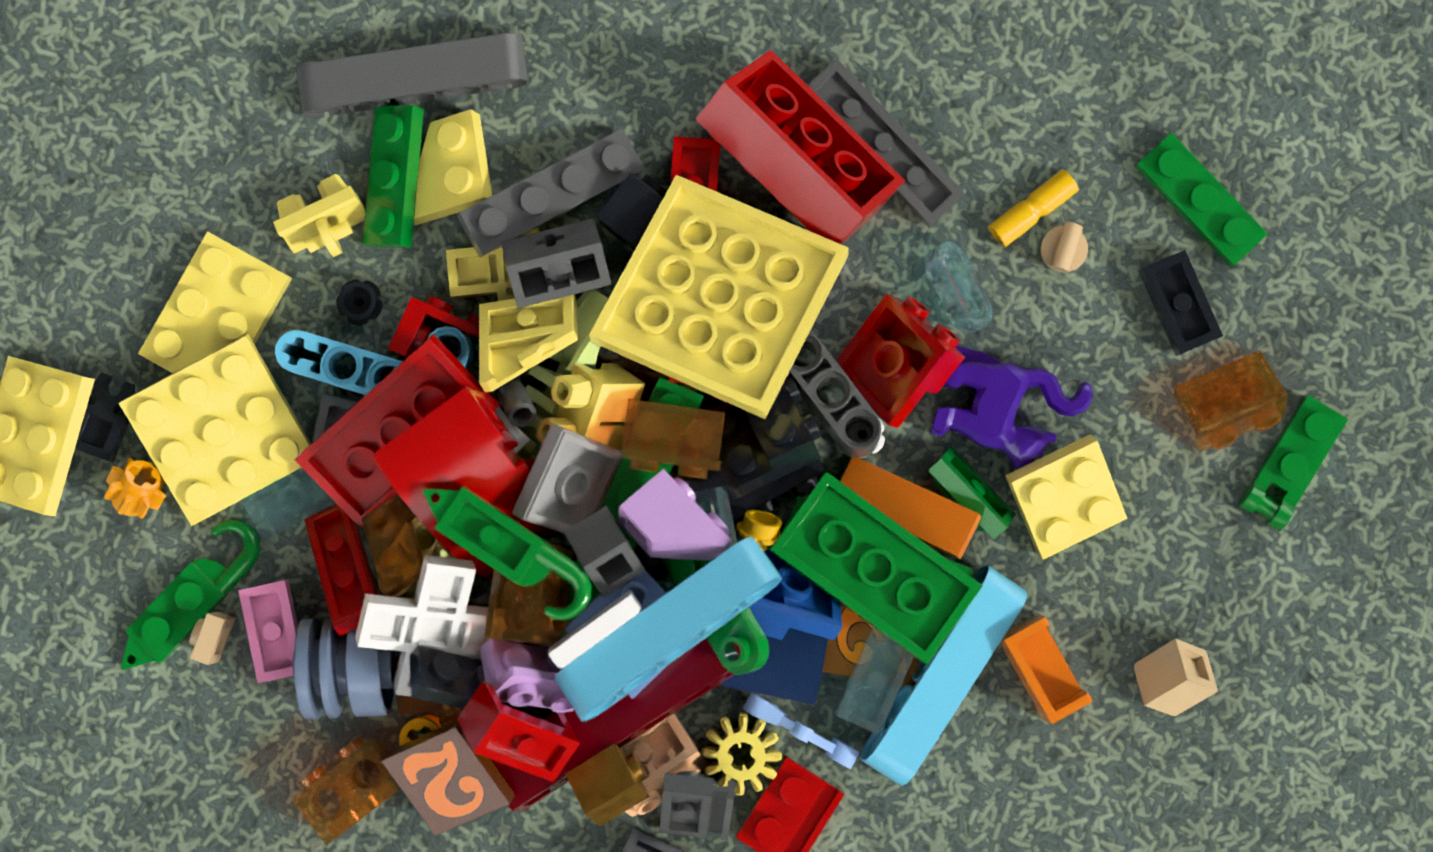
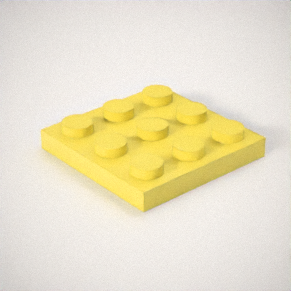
M249 334L119 402L123 412L191 526L301 469L302 467L294 459L311 444Z

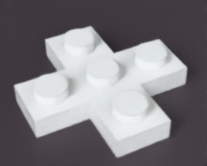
M425 555L414 599L365 594L355 636L357 646L401 651L393 682L396 695L411 696L409 655L418 645L469 658L481 659L480 648L489 639L507 640L512 621L508 609L467 605L476 572L473 561Z

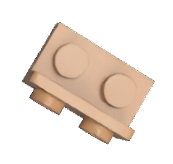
M676 713L620 748L627 755L634 752L641 761L648 775V778L642 782L650 796L625 812L634 817L637 814L644 815L656 809L662 802L665 773L677 774L683 771H690L701 775V770L709 764L708 760L702 757L701 751L691 739Z

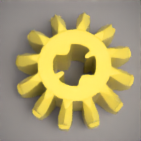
M741 712L738 717L739 728L733 729L731 721L727 716L720 719L721 726L726 733L724 736L714 729H708L706 736L710 741L717 744L718 747L706 746L701 748L702 757L718 758V760L705 767L706 775L711 776L723 771L717 786L727 787L728 780L732 778L736 780V795L744 794V781L749 779L753 789L756 792L761 791L763 786L758 774L762 773L770 779H774L777 775L776 770L766 764L765 761L776 762L782 759L781 751L765 749L779 739L777 733L770 732L760 738L759 735L765 728L766 722L758 719L751 730L747 729V713ZM741 742L750 744L749 751L753 760L748 764L744 760H742V765L734 764L733 753L730 748L736 743L739 748H741Z

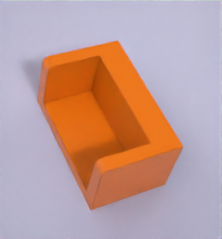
M1036 614L1009 629L1001 640L1000 645L1041 718L1052 725L1088 705L1093 700L1088 692L1081 689L1047 629L1050 625L1045 616Z

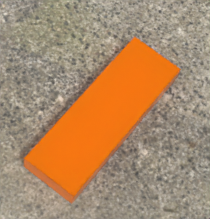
M852 457L840 480L841 483L922 542L957 559L962 558L982 518L975 511L860 458Z

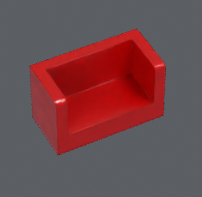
M481 682L457 718L473 753L552 782L556 780L580 744L563 713L552 710L544 721L503 705L493 685L486 682Z

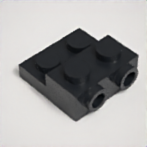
M791 375L786 377L765 419L730 403L722 404L695 418L733 500L821 458L814 443V440L822 437L810 411L800 415L795 404L803 401Z

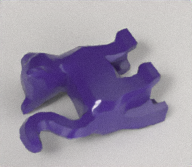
M956 346V349L965 358L944 384V387L953 390L958 389L962 385L971 387L976 391L971 410L953 407L938 408L930 433L943 436L948 430L960 433L980 447L1003 451L1011 460L1014 469L1017 470L1042 458L1047 444L1055 442L1057 437L1054 433L1042 430L1038 426H1016L1014 424L1017 409L1026 390L1032 387L1041 388L1049 407L1060 415L1075 416L1085 412L1091 404L1093 397L1092 386L1087 382H1082L1073 397H1066L1056 376L1042 368H1026L1010 363H1001L984 352Z

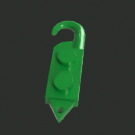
M462 487L460 491L423 490L424 496L438 523L435 529L515 584L525 587L535 585L545 579L551 571L572 584L575 590L573 602L561 609L546 606L544 608L546 616L555 620L567 621L579 616L587 608L591 599L592 586L588 574L579 564L467 487ZM437 493L440 496V499L438 502L435 503L433 501V495Z
M230 519L220 522L211 530L213 536H218L227 531L238 533L244 543L242 552L228 567L212 559H197L191 562L125 630L129 636L121 665L122 670L156 661L158 664L163 663L192 633L197 621L200 618L205 619L207 613H211L253 568L259 558L260 542L257 533L250 525L241 520ZM131 655L135 656V663L130 661Z

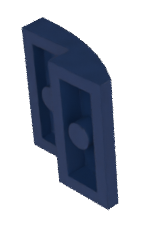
M789 628L782 640L766 636L769 643V655L764 666L750 673L735 674L722 683L724 687L815 705L828 638Z

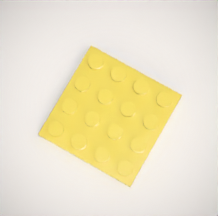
M676 175L589 333L590 340L599 346L765 419L848 257L849 248Z

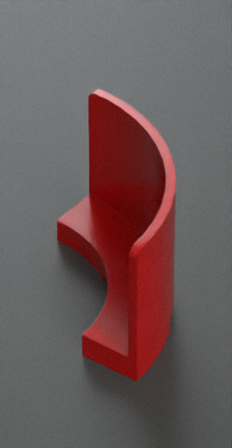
M466 386L374 454V461L421 523L454 557L473 561L476 568L475 573L484 578L491 579L498 575L499 572L435 529L438 523L424 496V489L460 491L462 487H467L545 541L558 532L523 520L512 514L535 460L532 457L527 461L523 458L520 459L512 450L518 446V441L478 390ZM436 493L433 495V501L435 503L438 502L440 496Z

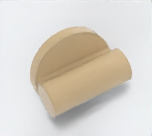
M1065 222L1064 226L1055 227L1044 236L1040 252L1044 263L1050 269L1060 273H1068L1076 270L1084 263L1088 254V243L1082 234L1083 226L1073 222Z

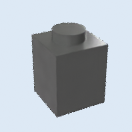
M607 506L564 531L583 569L603 597L646 572L627 536Z

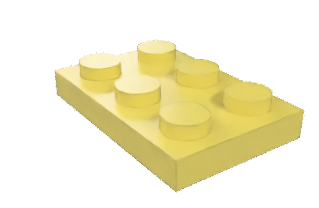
M207 231L138 354L169 372L175 373L249 334L255 345L292 278Z
M8 356L0 382V502L42 515L56 516L95 379Z

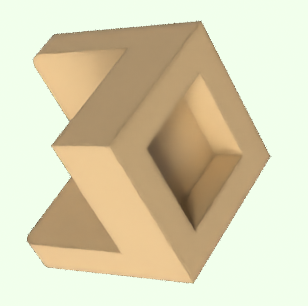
M1176 638L1134 664V671L1144 706L1171 716L1181 714L1218 692L1206 650Z

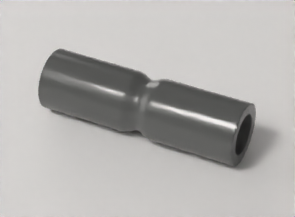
M519 376L494 390L511 425L525 427L534 421L536 409Z

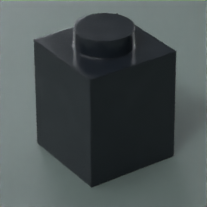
M631 172L598 212L596 219L600 225L635 251L667 191L650 176L645 174L642 179H639Z

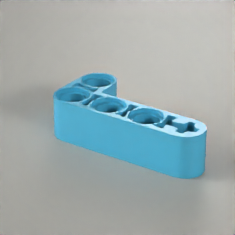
M444 326L433 331L429 337L434 334L441 342L448 338H457L460 341L461 353L457 359L469 371L473 358V346L469 338L454 327ZM300 330L286 332L279 338L275 346L277 362L289 372L362 395H366L380 382V378L385 371L396 368L402 362ZM304 345L305 349L323 355L321 363L319 364L304 358L298 360L292 356L293 348H302ZM352 355L357 364L356 370L350 378L342 380L336 374V364L341 357Z

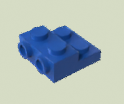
M769 550L763 551L782 577V580L776 587L749 606L764 634L782 640L789 628L835 640L842 629L841 604Z

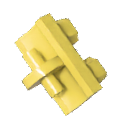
M337 174L320 181L317 188L322 197L321 200L307 206L300 194H292L277 202L280 219L273 223L279 236L285 239L294 254L305 248H308L309 252L312 253L325 246L333 257L342 254L343 251L338 240L352 234V226L365 221V206L351 186L347 187Z

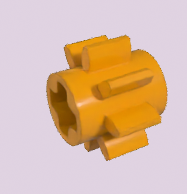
M128 458L123 469L113 466L106 479L110 486L104 498L111 500L113 507L120 515L138 516L140 519H143L149 508L158 510L166 497L162 492L166 482L152 462L134 461L132 458Z

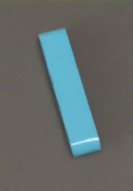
M753 537L745 538L572 661L554 679L581 721L590 720L611 707L762 598L779 584L782 577Z
M989 565L981 567L972 577L982 584L983 587L928 665H924L922 662L919 663L918 674L913 673L912 675L913 681L916 682L915 686L913 687L908 684L905 687H901L863 747L860 757L861 761L900 786L907 784L916 774L1025 604L1027 591Z

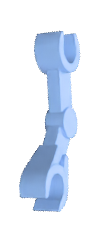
M751 692L743 707V710L756 718L775 726H782L789 730V733L806 743L809 741L826 750L824 753L826 756L847 768H852L860 753L838 738L833 737L830 741L815 733L812 728L802 722L793 721L776 704L758 694Z

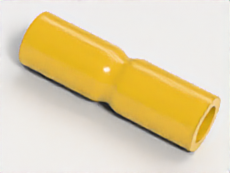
M1061 169L1032 191L1027 199L1019 201L989 224L988 229L997 242L1005 248L1033 227L1041 217L1047 216L1076 194L1079 188L1071 175L1064 169Z

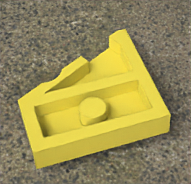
M472 109L430 122L419 160L414 225L462 212L492 196L480 114Z
M575 295L522 308H517L515 299L479 304V384L485 393L494 391L578 340L577 299Z

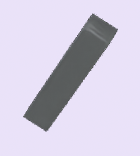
M516 33L495 34L303 64L296 68L302 115L306 118L325 117L324 112H329V116L367 111L371 110L370 105L397 106L416 103V98H420L421 102L459 97L462 96V91H466V95L508 89V84H512V88H518L529 83L522 35Z
M811 329L802 348L810 350L814 354L815 360L806 367H799L793 364L787 376H792L803 400L844 453L854 458L868 456L877 448L879 443L881 422L871 406ZM826 385H833L842 391L844 397L839 403L828 405L819 400L817 396L818 391ZM857 422L864 423L871 429L872 437L863 443L853 442L845 432L847 427Z

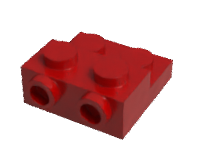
M886 293L837 358L836 362L874 412L887 425L899 428L927 391L934 394L940 391L964 360L965 356L956 349L960 339L952 331L941 324H937L934 328L926 320L930 311L922 303L911 296H907L905 300Z

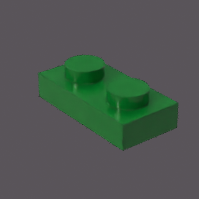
M952 446L938 457L928 469L933 475L932 479L935 486L943 495L948 498L953 497L960 505L981 515L982 518L976 528L978 531H986L994 540L1008 528L1016 513Z

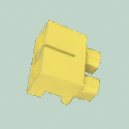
M573 363L570 375L557 376L555 378L551 394L552 400L559 407L555 418L541 420L536 434L537 439L543 443L553 423L622 452L630 426L625 422L633 421L645 383L617 363H602L601 368L597 370Z

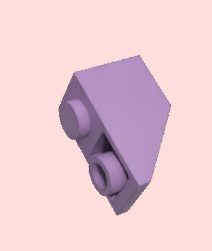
M664 469L619 506L618 523L652 558L712 561L729 549L731 539L728 537L730 532L725 523L713 512L706 514L695 502L696 496L690 486L679 477L673 479Z

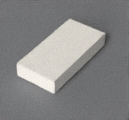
M628 590L549 647L548 655L558 668L565 667L640 613V602L632 591Z

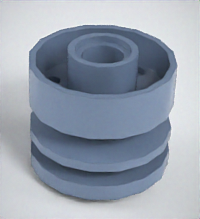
M317 618L302 619L297 628L293 679L298 705L304 719H318L322 716L324 709L329 718L339 717L344 706L345 696H348L352 712L356 717L389 715L392 710L395 692L393 687L394 669L392 658L397 656V651L358 647L355 639L357 628L347 632V637L344 638L343 635L339 636L333 628L331 618H325L322 627Z

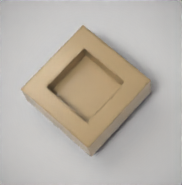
M219 611L207 613L205 619L200 618L195 624L189 643L194 646L190 659L206 665L218 663L236 618Z

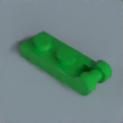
M1304 395L1239 500L1238 506L1249 513L1258 512L1267 518L1266 523L1281 531L1290 521L1297 503L1349 419L1312 396ZM1270 484L1283 491L1277 502L1266 496V490Z

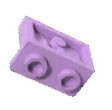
M489 639L480 648L485 682L493 685L501 702H507L516 707L528 705L548 708L558 713L572 712L574 710L554 679L563 668L556 666L548 655V648Z

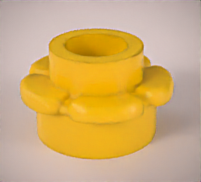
M748 510L745 512L743 521L738 522L737 530L743 539L753 537L761 549L766 551L774 545L780 536L782 520L766 511Z

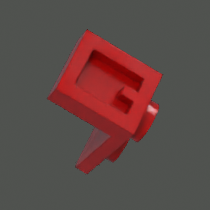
M427 295L425 301L422 302L411 297L388 349L407 358L433 332V328L428 326L431 318L479 339V317L470 314L468 320L464 321L451 315L453 306L438 298Z

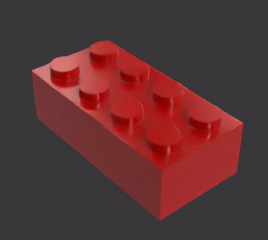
M769 50L726 80L696 118L708 131L712 139L720 143L739 161L744 170L751 176H754L776 198L778 203L783 208L789 210L809 231L841 245L868 222L905 182L874 149L772 50Z

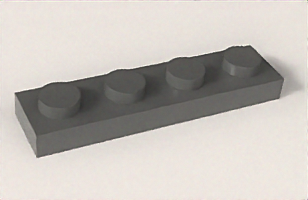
M837 58L808 84L833 111L905 180L895 193L928 228L932 227L963 198L965 193Z
M622 128L460 212L457 217L481 258L502 247V241L518 238L618 186L623 183L631 172L634 175H638L645 168Z

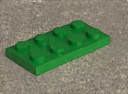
M828 472L824 473L774 545L769 549L776 557L924 665H928L983 587L982 584Z

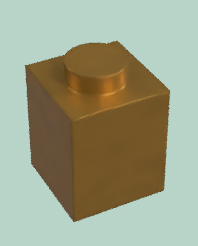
M616 744L611 745L565 773L585 815L599 826L604 825L650 797L642 782L648 778V775L641 761L634 752L627 755Z

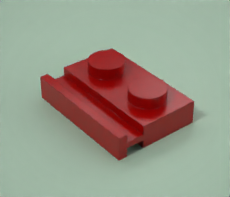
M786 755L776 771V777L770 780L736 834L738 840L757 852H809L845 795L843 791L837 789Z

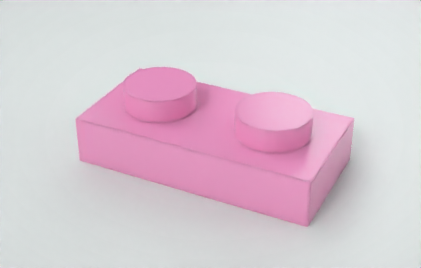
M289 580L238 590L257 684L293 676V655L298 622Z

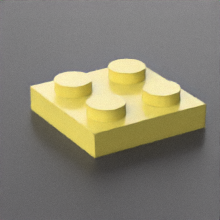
M1091 434L1005 475L1033 545L1043 560L1127 519L1099 443Z

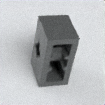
M594 218L501 242L506 269L517 308L612 285Z

